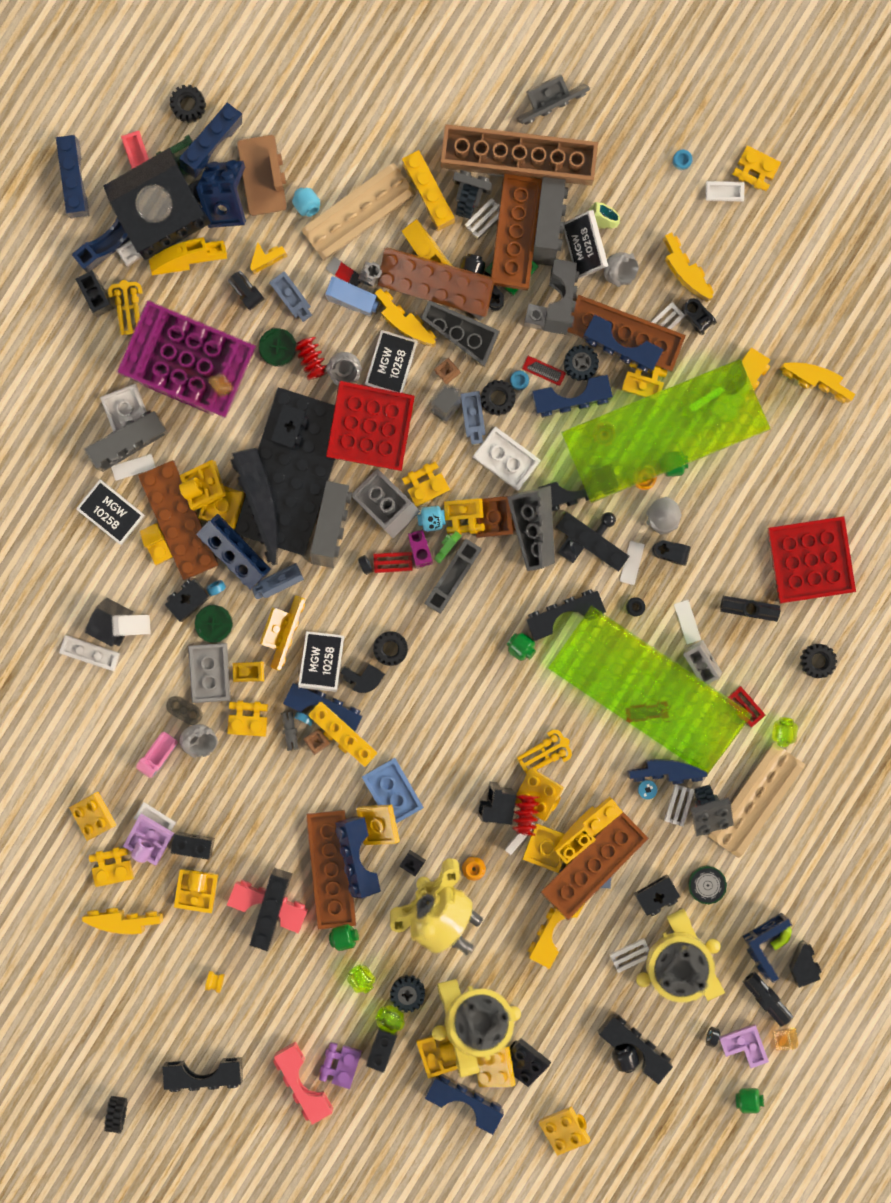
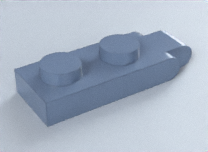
M285 271L269 282L295 318L299 316L304 322L312 316L308 310L311 306Z
M480 392L462 393L460 395L466 437L471 438L472 445L483 443L482 435H486Z
M297 563L259 581L258 585L252 588L256 599L268 598L304 580Z

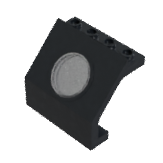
M170 148L103 185L111 207L137 253H140L145 261L211 224L209 217L196 200L179 169L180 163Z

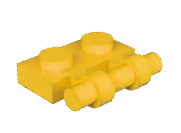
M747 145L738 162V165L744 167L742 171L735 168L732 175L738 177V180L742 182L746 181L754 185V188L767 191L770 184L764 182V179L772 181L781 162ZM749 170L758 174L759 177L756 178L748 174Z
M630 363L629 367L636 370L635 373L627 371L621 390L658 402L664 382L657 379L658 376L666 378L668 371L655 365L652 372L648 371V373L652 374V377L648 378L641 375L642 371L637 369V365Z
M436 461L431 464L426 463L423 465V468L415 472L411 471L402 478L405 485L410 482L414 485V487L408 489V492L416 507L450 491L442 473L434 476L432 472L439 468ZM427 474L429 479L419 484L417 479Z
M482 498L444 501L445 521L452 520L453 525L447 527L448 534H454L456 531L461 535L467 532L477 534L479 531L485 530L484 524H477L476 518H483ZM468 519V525H461L460 520Z
M243 700L229 703V709L237 710V714L229 715L227 734L266 737L268 717H260V711L268 712V704H261L258 701L244 703ZM243 710L254 711V716H243Z
M116 847L111 851H97L96 854L89 855L90 863L97 861L99 865L98 867L91 868L95 887L134 879L131 860L123 861L122 856L128 855V849ZM115 858L116 863L106 865V859Z

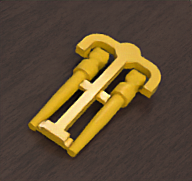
M121 280L120 283L113 284L108 289L109 298H116L114 301L117 307L121 336L133 334L135 331L132 330L130 309H134L136 326L140 319L139 297L137 294H143L142 286L137 282ZM130 286H137L138 290L135 287L130 289L132 294L131 303L133 305H129L127 289ZM121 288L123 290L125 306H122L121 291L117 289L112 293L113 289ZM122 310L126 311L127 331H124Z
M553 729L547 732L550 737L549 739L546 738L542 743L518 756L517 759L526 775L529 771L526 766L544 756L546 760L532 767L533 769L538 770L553 761L559 760V757H562L563 762L568 761L572 756L569 739L564 737L559 730ZM554 733L558 734V736L560 737V743L551 747L548 750H545V748L543 747H548L551 745L552 742L558 741V737ZM560 747L566 748L568 752V755L566 756V751L564 749H561L559 753H554L551 755V757H549L548 755L549 753L555 751ZM541 749V754L525 763L523 762L522 758Z

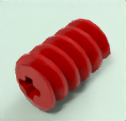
M316 336L305 338L295 344L297 345L295 351L300 352L298 358L303 359L300 364L306 366L303 371L304 373H309L306 376L307 380H313L328 373L324 372L327 365H321L325 358H318L322 351H315L319 344L312 343Z
M518 795L516 798L521 802L515 803V806L520 808V810L514 811V814L519 816V818L513 819V822L517 823L518 826H514L512 829L517 834L536 836L535 833L531 832V830L537 829V826L532 824V822L538 821V818L534 817L533 814L539 813L534 807L540 805L535 799L541 797Z

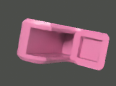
M162 732L146 755L137 763V770L148 778H152L176 748L178 741L166 732Z

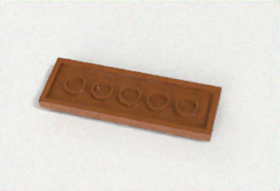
M504 174L491 272V277L495 278V286L526 291L529 289L542 185L541 179Z
M386 247L384 249L380 269L382 273L378 280V286L483 317L487 316L495 278Z
M578 294L574 313H571V316H574L573 326L568 328L567 333L583 338L593 316L597 315L612 323V335L620 345L634 348L648 341L664 349L656 366L672 372L686 335Z
M174 460L139 474L138 477L183 581L219 566L214 552L196 535L203 526L196 510L190 509L188 500L181 494L179 485L182 482Z
M345 810L308 813L306 815L318 929H327L345 924L356 926L354 898L348 889V877L344 871V859L340 853V841L336 835V822L346 819Z
M624 812L594 837L596 840L578 854L540 892L567 920L649 839Z

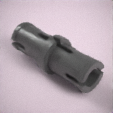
M293 711L288 712L289 720H287L286 712L281 713L284 726L282 732L285 734L287 751H292L291 742H293L294 750L299 749L296 736L298 731L295 728Z

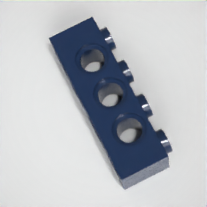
M219 514L209 520L196 534L249 589L256 585L271 570Z

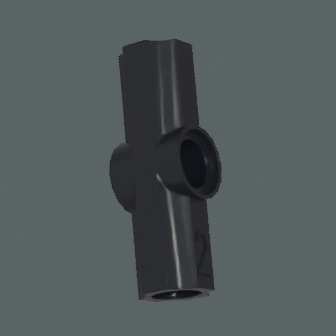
M724 595L720 604V612L778 622L781 611L780 605ZM749 603L754 606L752 614L746 612V606Z
M755 971L745 977L743 980L744 985L756 997L755 999L766 1012L768 1011L780 1027L788 1024L793 1016L781 1003V999L772 988L768 987Z

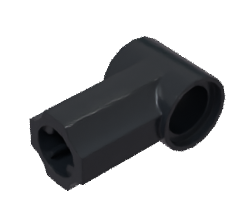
M241 270L234 273L228 280L249 311L265 300Z

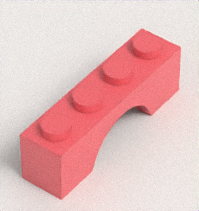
M245 880L237 881L227 906L245 912L255 904H262L266 889L263 887L254 888L250 882ZM285 897L279 914L280 926L299 933L308 909L305 908V904L298 901L292 903L287 901L288 898Z
M296 1041L276 1052L273 1062L276 1068L284 1074L283 1080L286 1086L292 1088L295 1102L301 1104L304 1118L307 1121L310 1120L313 1125L332 1114L333 1106L325 1092L310 1091L300 1081L299 1069L304 1063L305 1057Z

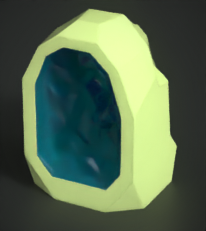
M595 202L588 210L594 211L598 228L613 229L620 224L619 214L613 208L603 203Z

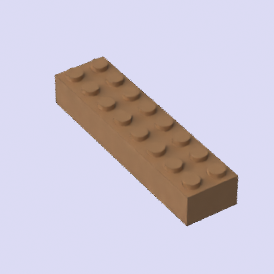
M445 124L441 168L486 174H511L541 180L543 177L565 179V183L592 186L595 176L598 142Z

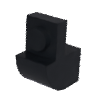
M371 664L367 666L361 676L346 666L341 671V674L344 675L342 679L350 684L355 682L356 685L353 691L359 693H367L374 690L385 676L384 672Z

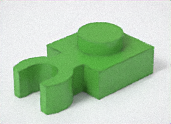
M457 531L452 536L448 534L442 541L444 546L435 556L434 560L440 564L462 535Z

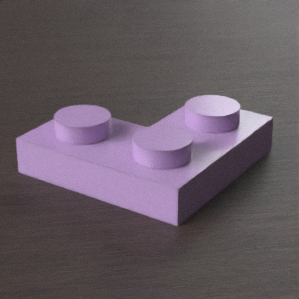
M755 1024L720 1036L719 1040L726 1057L744 1051L750 1068L769 1062Z

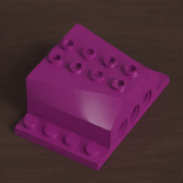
M147 300L117 373L136 380L146 388L208 414H217L226 418L256 346Z

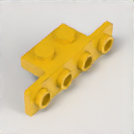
M297 595L294 597L289 613L272 607L259 643L276 649L270 667L277 671H280L286 662L285 655L292 645V635L298 627L299 615L305 607V598Z
M319 702L310 712L309 717L325 731L323 734L331 741L334 739L338 742L339 749L345 754L349 752L364 767L377 755L375 749L323 702Z

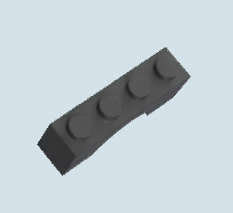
M554 259L549 286L556 289L562 299L549 303L543 331L566 335L568 328L573 326L574 316H571V312L574 313L576 301H573V297H576L578 287L574 286L575 282L577 283L579 271H576L577 263Z
M446 384L431 401V406L433 407L431 412L445 424H447L461 404L460 391L453 385L448 387Z
M465 539L424 604L441 614L482 548Z

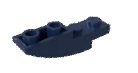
M667 759L645 760L646 768L627 770L628 778L633 779L634 782L645 781V777L651 776L652 779L664 778L665 774L667 775V780L669 782L672 781L673 784H682L686 779H691L692 782L703 781V777H708L707 772L693 765Z

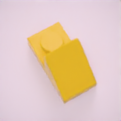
M257 242L250 266L253 274L286 258L287 254L283 246H275L268 250V254L265 255L260 244Z
M157 523L140 531L144 547L148 549L156 566L173 558Z
M263 661L232 663L233 682L264 681Z

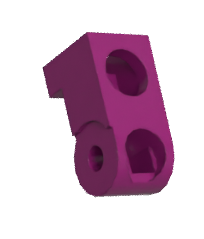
M423 529L408 533L416 568L432 565L433 561Z

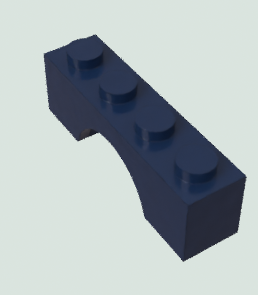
M227 102L179 158L180 168L196 179L207 166L217 146L225 138L231 137L242 125V113Z
M75 135L56 137L66 214L70 218L90 216L81 175L82 157L80 142Z
M116 217L113 225L103 235L93 241L86 242L71 255L88 273L130 239L118 217Z
M597 315L593 316L583 336L587 344L596 347V345L602 347V351L611 356L615 354L620 357L622 362L626 364L633 363L637 365L638 370L644 373L653 371L664 350L648 341L634 348L620 345L612 335V323Z
M608 375L589 378L585 391L574 398L561 397L552 387L532 391L536 416L541 415L542 418L552 416V412L560 411V414L571 412V408L579 407V410L586 409L593 403L604 405L609 403L608 400H611L613 397Z
M295 682L292 684L283 702L284 705L301 712L308 706L318 705L319 702H323L356 732L363 717L360 714L361 710L352 706L350 708L342 706L344 702L336 698L330 700L325 697L326 693L320 690L313 692L306 688H299Z
M354 816L336 822V835L340 841V853L344 859V871L348 877L350 894L353 898L362 899L381 892L377 873L366 870L361 864L359 857L361 844L369 836L365 817Z
M443 1074L432 1079L425 1093L426 1100L441 1108L453 1101H461L468 1104L475 1112L476 1126L494 1135L504 1116V1111L501 1109L502 1106L500 1104L484 1100L485 1097L480 1093L475 1092L473 1094L469 1092L466 1086L460 1083L457 1085L452 1083L451 1079Z

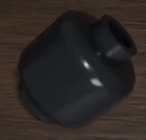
M468 253L467 256L461 258L459 268L483 275L485 262L482 260V257Z
M626 1043L614 1048L612 1059L616 1069L625 1073L633 1072L639 1065V1057L635 1047Z

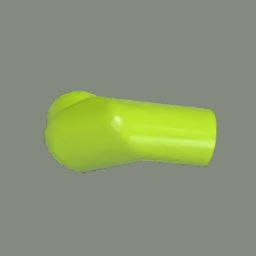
M791 927L782 931L778 938L770 942L775 951L790 941Z

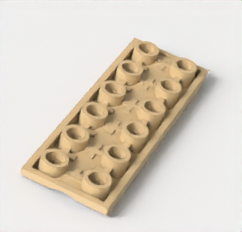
M392 163L308 223L301 231L322 260L325 261L415 196L416 192L397 166Z
M773 742L731 801L734 826L713 831L708 834V837L740 858L799 776L805 764Z

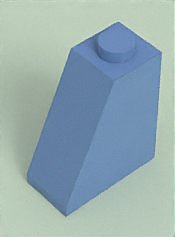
M334 276L331 277L325 294L329 302L370 317L372 312L376 313L379 305L377 295Z

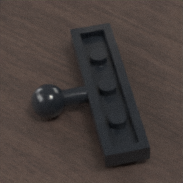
M568 512L556 527L618 572L630 557L602 537L606 529L614 526L616 523V517L611 512H606L602 515L601 524L596 531Z

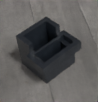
M106 597L96 606L86 626L85 633L111 647L114 645L121 646L126 635H113V616L132 615L134 611Z
M489 781L487 801H479L478 817L482 822L512 825L516 793L511 788H502L497 782Z

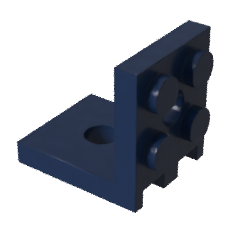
M244 161L211 162L205 167L196 189L202 209L211 221L208 228L245 225L246 219L237 190L245 169ZM218 206L226 207L227 211L220 210Z
M783 913L776 915L742 936L749 947L746 949L755 963H759L756 967L765 980L769 978L772 983L779 980V977L759 945L792 926L789 918Z

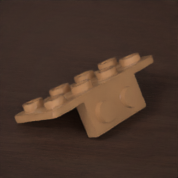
M274 135L239 140L237 145L240 161H244L245 165L243 179L250 215L256 216L285 211L287 203L283 184H286V177L284 172L281 173L280 165H283L281 153L278 154Z

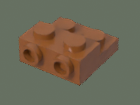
M509 496L482 499L483 518H476L477 524L483 523L485 530L479 531L476 534V538L517 535L507 498Z

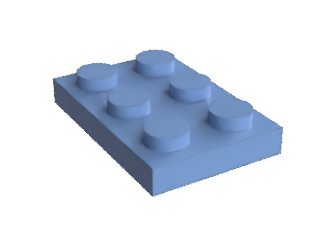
M396 758L362 776L377 805H392L396 824L424 808Z

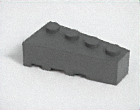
M543 177L532 259L535 264L552 266L554 259H556L557 251H561L562 239H559V234H563L564 222H561V216H565L566 205L563 204V199H567L568 187H565V179Z
M429 300L422 319L485 367L500 331Z
M147 411L135 422L127 423L122 429L116 430L107 437L84 448L95 468L104 472L168 434L169 432L155 411Z
M326 481L310 553L311 564L334 568L335 560L339 557L340 553L339 540L343 539L344 528H342L343 521L346 522L348 516L346 505L347 503L350 504L352 492H349V485Z
M551 486L519 492L507 497L527 571L543 569L554 564Z

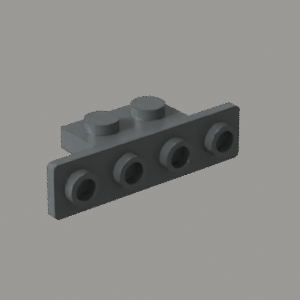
M558 75L526 91L533 110L517 117V120L521 124H530L535 121V117L548 115L552 112L553 108L566 106L569 104V100L585 96L590 88L588 85L582 84L568 91L562 75Z

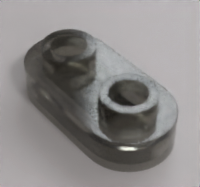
M173 696L166 703L167 711L189 725L198 724L203 718V712L198 706L180 696ZM175 702H179V709L174 708ZM192 711L197 714L195 719L190 717Z

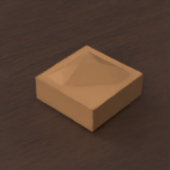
M449 358L434 369L435 373L446 385L461 373Z
M319 728L303 739L314 755L330 745V742Z

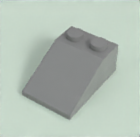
M379 469L373 472L352 493L353 499L392 538L420 513L419 509Z

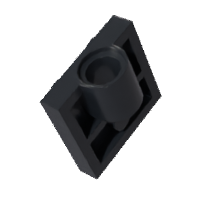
M522 1038L518 1041L515 1040L509 1047L514 1077L527 1087L551 1064L549 1059Z

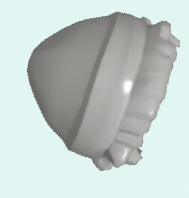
M618 252L611 255L607 259L608 267L604 268V276L608 282L615 284L617 287L631 284L639 269L634 254Z
M337 353L327 364V372L337 386L339 381L352 383L360 378L359 374L362 367L358 358L352 353Z
M668 497L657 499L646 512L648 516L646 523L660 535L676 530L682 516L678 504Z
M197 724L185 729L180 735L179 742L185 753L196 758L209 756L216 748L218 740L211 728L206 725Z

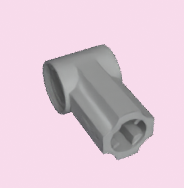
M365 262L358 280L373 287L375 281L382 273L380 265L375 262Z

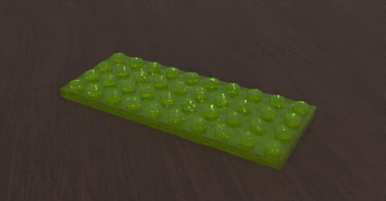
M738 359L561 432L590 503H593L760 435L771 428L741 359Z
M593 606L588 609L548 667V669L692 766L707 772V774H709L752 716V713Z

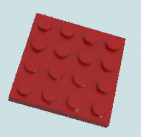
M339 381L326 457L402 471L415 396Z
M845 516L767 528L779 604L856 592Z

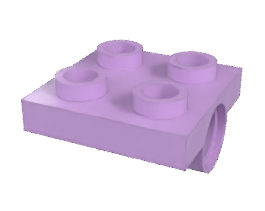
M141 814L123 847L131 851V857L141 863L148 861L156 866L174 833Z

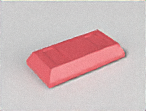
M139 130L121 136L132 169L149 160Z

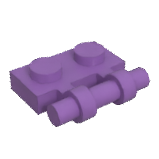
M330 1042L329 1048L326 1049L324 1054L326 1056L324 1064L321 1065L319 1070L321 1072L319 1080L326 1082L328 1075H332L334 1077L331 1084L350 1089L362 1051L343 1045L342 1051L339 1052L336 1051L338 1044ZM333 1058L339 1059L336 1069L331 1067Z

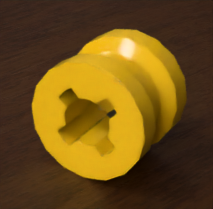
M209 971L205 990L209 991L212 989L216 993H221L225 974L217 975L213 971Z

